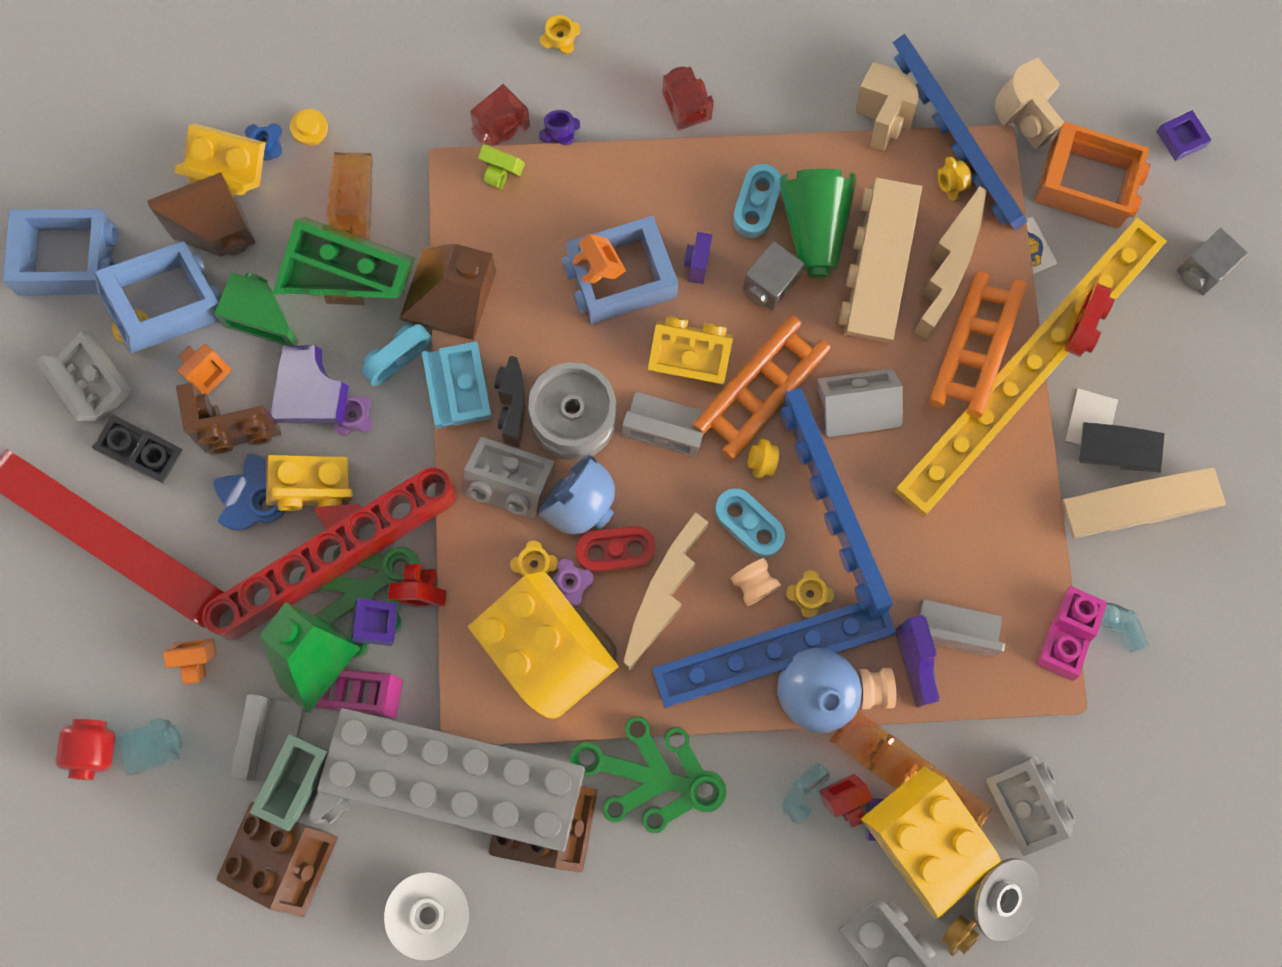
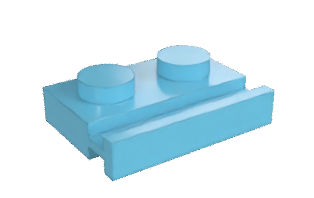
M477 341L439 348V351L422 352L434 424L437 430L442 429L444 426H459L492 419Z

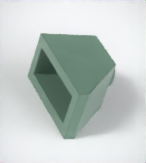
M289 734L249 813L286 831H290L318 793L317 788L328 750Z

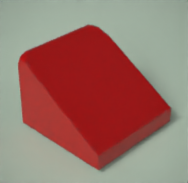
M359 504L315 507L313 510L326 529L362 507Z

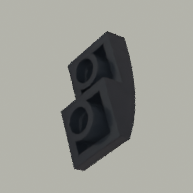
M509 356L507 366H500L494 388L498 389L501 403L510 406L503 407L498 421V429L502 430L504 443L519 447L525 422V390L518 358Z
M113 414L92 446L93 450L162 484L183 451L182 448L147 430L144 431Z
M1083 422L1079 461L1086 464L1120 466L1121 470L1161 473L1165 433L1126 426Z

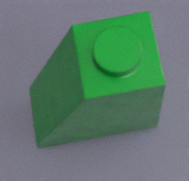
M285 602L259 635L279 687L309 713L360 649L355 642H351V639L335 625Z

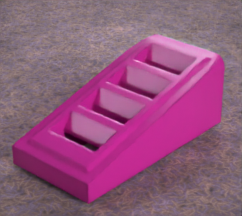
M344 669L337 677L334 700H328L329 688L314 707L333 711H341V708L377 717L396 718L403 680L389 673ZM353 680L349 702H345L348 682ZM365 682H367L369 687L366 703L362 704Z

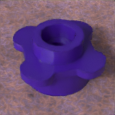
M551 111L544 117V129L539 132V138L543 142L552 141L553 143L569 145L574 141L573 135L575 130L580 128V121L577 118H573L568 111Z

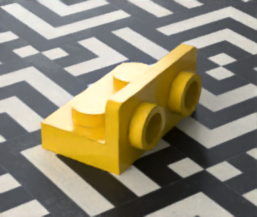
M196 123L188 125L184 162L175 165V173L187 176V181L194 183L221 172L234 195H244L245 192L260 186L266 142Z
M666 316L665 321H657L648 370L724 384L733 340V334L726 333L727 327L712 323H704L703 329L688 326V319L675 316Z
M268 455L266 458V505H277L280 511H298L302 509V506L348 505L353 499V490L349 489L348 457Z

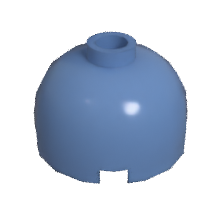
M588 454L570 468L573 472L564 481L560 479L555 484L539 508V511H541L538 513L539 516L563 533L580 534L588 531L593 526L599 530L606 525L614 514V511L610 509L615 498V484L612 476L603 465Z
M811 648L797 653L792 658L793 661L788 664L786 670L783 669L778 678L777 695L781 708L795 724L811 732L829 733L841 729L854 718L861 705L862 687L857 671L846 658L830 649Z

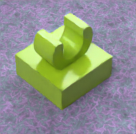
M485 144L482 145L478 159L489 164L483 182L501 190L505 184L508 172L520 177L525 162L521 159Z

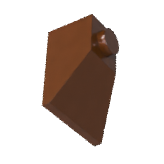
M221 172L147 200L149 208L174 240L185 241L190 246L220 257L239 254L245 251L248 246L256 243L242 207Z
M459 244L423 249L400 315V320L474 340L496 273L493 254Z

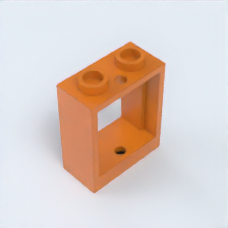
M1064 121L1052 139L1034 202L1119 229L1128 217L1134 218L1139 209L1142 197L1137 195L1139 185L1142 186L1150 171L1151 164L1146 163L1150 148ZM1070 153L1125 170L1116 203L1060 186Z

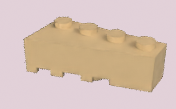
M876 178L870 188H864L860 211H863L861 226L856 228L853 249H857L855 264H850L846 279V287H851L849 301L842 303L838 323L839 325H844V336L887 344L894 339L923 186Z

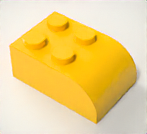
M545 571L527 574L467 626L520 697L536 712L548 718L554 719L563 715L619 667Z
M925 766L861 818L921 904L936 919L981 883L989 870L1001 863L996 850L948 781Z

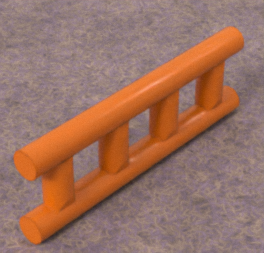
M982 271L975 272L929 400V404L936 408H943L947 397L970 402L967 413L975 418H981L984 413L1027 288L1026 282L1018 279L1012 281L1010 290L987 286L989 275ZM981 300L1004 305L998 322L976 317ZM970 332L993 337L987 355L964 349ZM959 364L981 369L976 387L953 382Z
M790 315L692 424V428L703 433V435L711 427L728 441V444L721 452L730 461H733L784 404L786 392L797 389L831 350L830 346L823 340H819L811 347L796 335L795 332L801 326V322L793 315ZM783 345L787 346L802 359L788 375L771 361ZM759 372L777 386L764 403L746 388ZM735 399L753 414L740 430L736 429L721 416Z

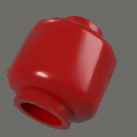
M73 719L72 725L61 729L55 764L60 769L69 770L68 779L94 780L95 772H105L111 767L116 735L114 731L106 728L107 722Z

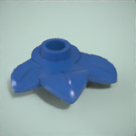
M248 454L246 456L243 475H228L213 481L218 497L227 505L219 516L218 522L229 529L245 530L258 521L271 523L280 519L285 511L278 510L277 505H273L269 510L262 509V503L266 499V460L258 455Z

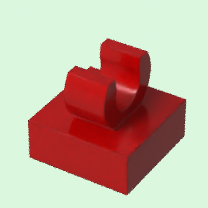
M420 564L406 565L403 572L404 582L390 583L389 600L413 607L445 606L447 590L434 587L437 578L435 569H421Z
M855 774L818 791L824 806L836 818L842 815L845 821H849L852 828L863 823L861 818L865 816L861 805L873 800L867 785Z

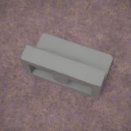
M893 369L817 379V393L824 406L825 433L828 437L899 428L903 425V385Z
M637 392L634 395L630 411L626 412L622 425V436L697 458L703 433L695 431L692 428V424L704 411Z
M928 600L920 602L918 616L924 615L926 617L934 645L987 657H995L1004 652L1005 643L999 642L1002 616Z
M247 694L230 777L265 782L288 735L299 736L304 709L297 703Z

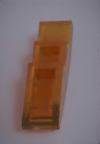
M334 152L326 214L329 226L370 240L372 153ZM324 295L326 304L364 305L365 297Z
M857 711L854 718L841 729H838L830 739V742L894 789H898L924 766L948 781L980 828L993 811L990 806L899 739L886 732L860 711Z

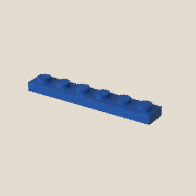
M904 33L892 42L899 54L893 57L903 73L907 75L912 72L918 81L915 85L918 89V97L925 105L931 101L937 113L931 117L943 135L950 131L957 141L951 148L959 160L965 163L970 161L976 171L971 177L977 188L981 186L986 192L989 191L996 201L990 208L999 222L1004 225L1009 221L1011 226L1017 230L1026 224L1028 220Z
M800 387L786 392L783 408H780L782 422L787 431L793 430L797 440L794 443L798 460L801 465L807 464L812 475L809 478L811 491L816 500L822 499L827 513H824V520L831 536L837 535L842 549L839 550L842 565L847 573L853 572L858 586H855L858 603L863 610L868 608L872 619L886 615L893 605L892 599Z
M855 603L652 668V673L663 707L666 709L781 672L783 669L786 670L788 664L793 661L792 658L799 652L811 648H826L840 653L896 634V630L889 612L886 615L872 619L868 608L863 610L859 603Z

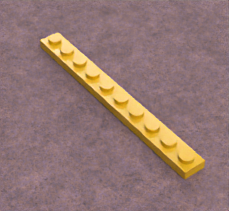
M1137 217L996 375L982 417L975 418L967 413V408L894 492L921 516L925 517L1067 356L1069 352L1064 350L1084 299L1093 284L1097 282L1111 288L1110 297L1116 300L1167 240Z

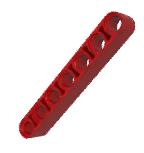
M8 449L4 451L0 457V494L186 618L205 628L202 620L203 610L211 600L224 593L222 590Z
M429 467L420 471L211 600L203 610L202 620L204 626L209 631L227 640H235L273 618L285 602L294 605L447 510L456 498V490L450 477L444 470L437 467ZM435 482L445 484L444 491L439 496L429 497L426 495L427 489L431 484ZM401 503L410 504V511L405 517H392L393 510L397 505ZM367 524H374L376 526L375 533L371 538L359 540V531L363 526ZM339 545L341 548L339 556L334 561L325 562L324 554L326 550L331 546ZM297 567H305L303 579L298 583L290 584L291 572ZM269 588L270 595L268 600L263 605L256 606V594L261 589ZM228 610H233L234 619L232 623L225 628H221L219 623L222 614Z

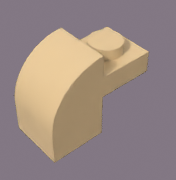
M1039 57L1021 65L995 99V112L1002 126L1004 127L1014 122L1035 150L1044 146L1064 123L1048 103V99L1061 84Z
M876 62L872 63L860 85L855 113L876 119L870 147L884 152L890 138H898L901 128L911 130L919 94L915 83L905 73Z

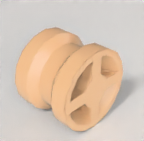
M765 558L751 563L730 578L733 585L740 587L744 593L743 601L746 606L760 601L781 587L778 579L771 577L767 571L768 563Z
M882 668L879 672L858 669L857 674L862 687L860 710H869L873 705H881L884 709L895 708L896 683L892 668Z

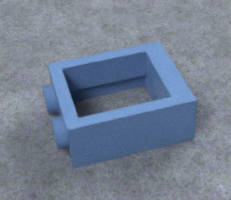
M102 209L9 210L3 282L17 295H99L96 288L95 271L115 265L112 254L113 246H116L118 243L117 225L111 221ZM39 230H91L88 270L36 272Z
M654 216L593 234L608 238L613 248L640 240L655 282L596 300L591 284L583 282L582 277L587 274L585 267L576 266L572 262L577 254L583 252L578 242L585 237L566 242L567 257L561 258L563 268L568 280L575 279L579 291L573 292L579 313H587L590 325L677 298L678 281Z
M185 241L95 271L97 292L130 354L218 322V318L214 313L221 298L220 293L214 284L208 285L203 276L205 269L197 253L191 254ZM182 267L200 301L140 322L122 287Z

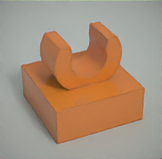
M589 234L578 242L583 252L574 257L573 264L582 267L589 262L591 265L589 273L582 277L583 282L596 283L602 277L615 280L626 271L608 238Z
M205 343L196 351L188 346L178 356L184 364L177 372L189 383L192 382L202 394L206 393L208 395L232 371L224 360Z
M214 638L173 643L163 652L165 667L181 666L183 685L201 682V678L206 677L204 663H207L216 654Z

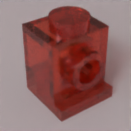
M680 66L663 75L662 95L678 131L712 120L714 100L712 96L707 97L703 80L701 78L696 79L691 66Z
M504 84L470 110L473 125L471 131L482 145H498L501 141L506 142L510 140L517 132L519 126L524 130L530 127L528 108Z

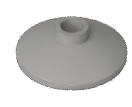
M1017 858L1005 859L989 870L983 878L976 894L974 914L978 928L988 938L999 942L1011 940L1022 933L1033 919L1040 898V882L1035 869L1029 863Z

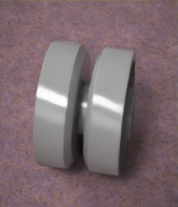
M566 362L552 366L537 378L530 390L528 411L535 438L544 450L560 459L579 461L588 454L595 456L605 448L615 432L616 397L611 383L601 371L585 363ZM577 410V413L570 414L568 411Z

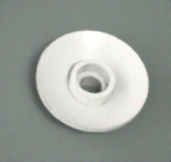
M432 872L418 873L399 883L390 894L384 911L385 930L391 943L402 954L416 960H434L450 953L463 939L469 923V906L461 888L447 876ZM425 907H431L435 910L436 919L433 923H425L422 920L421 913Z

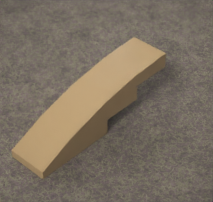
M981 186L938 242L930 257L941 265L922 293L923 296L933 303L914 330V333L927 340L954 297L970 262L980 230L986 190Z
M1212 467L1144 480L1063 499L1062 505L1072 538L1077 539L1145 523L1149 525L1225 506L1226 502L1215 468Z
M696 512L670 546L646 591L633 624L623 661V667L629 672L681 610L682 604L672 595L693 571L695 562L687 557L686 553L706 531L708 522Z

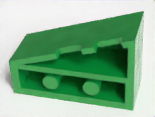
M307 217L295 219L272 294L398 298L404 294L416 257Z

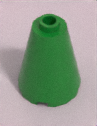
M818 168L797 171L796 179L788 180V173L780 178V189L796 257L805 263L802 271H807V277H829L831 270L838 269L856 188L855 173L850 172L848 178L841 177L840 169Z

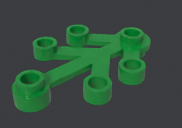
M402 546L390 549L385 555L374 554L356 565L357 567L378 571L368 579L359 580L339 576L313 592L314 594L325 590L344 594L314 616L332 624L354 609V602L357 598L373 600L374 595L388 585L385 602L398 603L396 634L400 631L403 624L402 618L399 615L401 603L389 600L388 592L390 583H402L404 578L403 573H395L394 566L399 561H406L408 565L420 564L418 556L413 550ZM340 547L334 551L333 561L339 556ZM305 570L301 573L299 582L303 579ZM352 617V621H351L350 631H349V634L347 635L350 639H351V631H352L353 617ZM363 643L362 648L353 658L364 656L368 652L369 644Z
M642 716L629 718L625 724V732L627 737L637 744L648 766L603 754L600 747L590 741L578 743L570 755V763L585 767L584 777L593 776L598 771L643 783L622 796L612 795L604 801L603 814L611 822L622 821L626 817L627 812L665 790L683 794L662 808L651 806L644 811L642 816L643 825L650 833L662 832L666 828L667 823L693 808L700 812H712L718 809L726 798V786L723 779L713 771L702 769L689 746L687 732L677 726L667 730L664 742L671 752L677 753L688 777L671 773L649 734L650 727L648 721ZM640 721L645 725V731L642 735L634 736L630 733L629 728L633 722ZM675 732L684 735V743L679 747H674L669 743L670 736ZM589 750L594 754L595 759L593 763L584 765L580 762L579 754L582 751ZM704 783H708L713 787L712 794L706 798L698 795V788ZM611 802H619L623 806V811L621 814L613 816L607 810L608 805ZM651 813H659L663 817L662 823L659 826L653 827L647 823V818Z

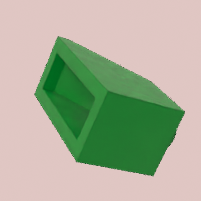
M231 272L214 313L222 325L226 328L284 346H297L298 340L275 294H272L273 291L268 285V281L253 273H246L245 276Z

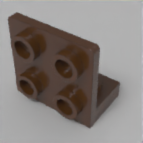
M192 382L176 386L183 430L205 452L223 454L232 451L233 446L245 443L249 445H263L272 441V437L281 435L280 426L264 406L221 415L218 406H213L206 393L202 394Z
M581 785L565 852L492 835L489 854L529 864L583 873L598 789Z
M251 802L218 873L217 881L268 909L304 917L338 836L296 822L290 831H286L249 813L255 803Z

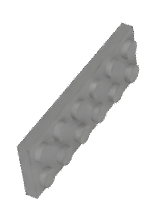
M341 708L317 791L565 852L585 767Z

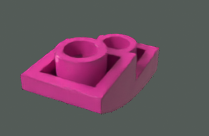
M1070 585L1055 613L1036 664L1072 681L1080 676L1090 642L1098 634L1107 602Z

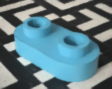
M755 165L745 175L733 214L734 228L744 237H760L766 233L770 226L781 190V175L771 165ZM763 184L767 186L768 190L759 191L756 186ZM754 217L758 223L751 225L745 219Z
M420 324L403 326L396 332L393 341L382 349H374L364 358L362 374L373 386L384 383L425 351L432 341V336Z
M735 488L729 489L719 496L715 506L717 521L749 552L755 556L765 558L775 555L780 550L785 540V531L782 524L748 492ZM732 505L738 506L742 514L739 517H732L728 514L727 508ZM760 532H765L770 536L771 541L768 544H761L758 542L756 535Z

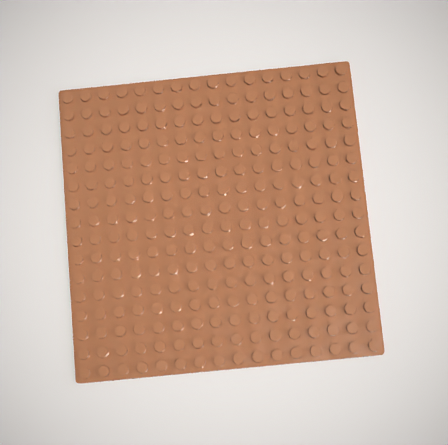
M1002 125L966 126L1026 217L1014 127L1011 125L1004 127ZM938 127L911 128L910 131L901 129L897 139L890 138L884 152L870 147L873 130L572 142L569 145H562L560 143L494 145L490 147L515 156L525 162L520 177L508 172L502 190L483 182L489 164L478 159L482 146L433 148L429 151L430 248L459 244L493 254L496 269L474 340L432 329V352L439 351V348L478 342L492 419L459 426H444L438 430L434 424L435 467L444 470L448 474L456 490L454 503L447 510L436 516L437 587L447 590L445 606H438L440 732L493 745L627 739L625 724L633 716H642L648 721L651 737H664L668 729L676 726L683 728L688 735L805 729L795 724L781 708L777 695L778 678L781 672L666 709L663 707L652 673V668L808 619L802 616L801 608L795 601H789L786 597L788 586L796 585L803 579V574L808 570L817 572L819 578L834 592L833 601L829 604H823L818 609L817 615L858 603L855 594V586H858L853 572L847 573L842 565L839 550L842 549L837 535L831 536L824 520V513H827L822 499L816 500L811 491L809 478L812 475L807 464L801 465L794 447V443L797 442L793 430H786L781 419L780 408L733 461L727 459L721 452L728 444V441L711 427L703 435L697 458L622 436V425L626 412L630 411L634 395L637 392L705 411L790 315L800 320L801 326L795 334L809 346L813 347L819 340H823L831 348L828 354L798 388L801 387L892 599L893 605L889 613L895 629L909 618L918 616L919 604L922 600L1002 616L999 642L1005 643V649L1003 653L995 657H987L934 645L937 653L934 658V671L940 699L933 704L916 708L896 635L838 653L846 658L856 671L858 669H868L870 672H879L882 668H892L896 683L895 708L884 709L881 705H873L869 710H860L859 708L854 718L843 727L1077 715L1087 710L1083 667L1080 676L1072 681L1036 664L1060 602L1067 588L1070 585L1072 586L1047 380L1045 379L925 517L921 516L894 492L899 484L969 407L970 402L947 397L944 407L936 408L929 404V400L975 272L982 271L989 275L987 286L1010 290L1012 281L1016 279L1022 280L1027 284L997 374L1040 327L1027 223L1017 230L1011 226L1009 221L1002 225L990 208L996 201L988 191L985 195L982 221L974 250L954 297L927 340L914 333L921 318L933 303L923 296L922 293L941 266L930 257L938 242L978 189L972 180L970 188L959 192V198L952 201L938 184L937 171L945 165V159L953 157L956 161H959V158L951 148L957 141L950 131L943 135ZM970 161L966 162L971 175L976 173ZM758 164H768L776 168L781 176L788 173V180L796 179L797 171L804 169H840L841 177L848 178L850 172L855 173L856 188L838 269L831 270L830 276L825 278L807 277V271H802L798 281L773 311L765 305L761 307L753 303L747 297L746 291L743 290L745 276L772 242L775 241L795 257L796 252L781 190L770 226L765 234L757 238H747L740 235L734 228L733 214L748 170ZM876 178L923 186L894 339L888 344L844 336V325L838 324L842 303L849 301L851 287H846V279L850 264H855L857 249H853L856 228L861 226L863 211H860L863 191L864 188H870ZM763 184L756 186L759 191L768 190L767 186ZM654 216L678 281L677 298L590 325L587 313H579L573 292L579 291L575 279L568 280L563 268L561 258L567 257L566 242ZM754 217L745 219L751 225L758 223ZM697 232L713 234L704 284L689 282L690 268L683 267L687 244L695 245ZM640 240L614 248L626 271L615 280L602 277L598 282L590 283L596 300L655 282ZM589 262L584 265L587 274L591 268ZM981 300L976 317L998 322L1004 305ZM666 316H675L688 319V326L703 329L704 323L727 327L726 333L733 334V340L724 384L648 370L657 321H665ZM970 332L964 349L987 355L993 337ZM785 345L771 359L787 375L802 360ZM509 356L518 358L525 390V422L519 447L504 443L502 430L498 429V421L503 407L510 406L501 403L498 389L494 388L500 366H507ZM574 362L585 363L601 371L611 383L616 397L615 432L607 446L595 456H592L609 472L615 484V498L610 506L614 514L606 525L599 530L640 526L650 531L653 535L656 549L653 559L644 567L592 573L593 584L586 587L582 595V602L572 607L619 667L563 715L552 719L536 712L520 697L467 626L523 577L520 573H514L511 570L510 562L514 557L519 556L529 541L535 540L540 542L547 554L555 556L558 563L563 559H570L575 567L584 571L576 558V545L584 534L598 531V529L593 526L588 531L580 534L563 533L547 523L539 514H537L535 519L523 515H515L508 510L487 503H480L462 494L464 469L480 437L555 461L553 473L541 497L540 505L560 479L564 481L573 473L570 468L578 461L560 459L546 452L536 440L530 421L528 403L530 390L541 374L552 366ZM959 364L953 382L976 387L981 369ZM893 369L903 385V425L899 428L828 437L825 433L824 406L817 393V379ZM759 372L746 388L764 403L777 386ZM735 399L721 416L736 429L740 430L753 414ZM570 410L568 413L575 414L577 410ZM761 439L770 440L772 445L779 447L778 465L772 476L764 475L763 478H756L753 476L752 468H748V454L752 445H757ZM435 482V497L444 491V483ZM735 488L748 492L782 524L785 531V540L780 550L773 556L765 557L768 563L767 571L771 577L778 579L781 587L750 606H746L743 601L744 593L740 587L733 585L730 578L751 563L762 559V557L755 556L719 524L715 516V506L719 496L723 492ZM732 505L727 508L728 514L732 517H739L742 514L738 506ZM696 512L708 522L706 531L686 553V556L695 562L693 571L672 595L682 604L681 610L629 672L623 667V661L633 624L646 591L670 546ZM760 532L756 535L758 542L761 544H768L771 541L770 536L765 532ZM632 543L629 545L628 551L632 555H639L642 553L643 547L639 543ZM595 547L589 551L588 555L593 560H599L603 557L604 552L602 549ZM532 561L530 566L536 568L538 562ZM558 568L556 571L548 573L551 579L554 578ZM568 579L566 581V585L572 586L574 584V581L572 579ZM807 591L806 595L807 597L812 598L814 596V593L812 591ZM640 721L633 722L630 725L629 731L634 736H640L645 731V725ZM675 732L671 736H683V734Z

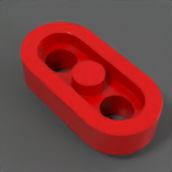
M1097 282L1093 284L1084 299L1064 349L1066 352L1081 357L1085 351L1091 353L1094 350L1101 335V332L1096 330L1099 320L1106 319L1115 301L1114 298L1110 297L1111 288Z
M640 526L591 531L579 539L576 545V558L579 565L591 573L636 569L644 567L651 562L655 555L656 543L650 531ZM632 543L641 544L643 547L642 553L632 555L628 551L629 545ZM592 548L602 549L604 552L603 557L599 560L591 559L588 553Z

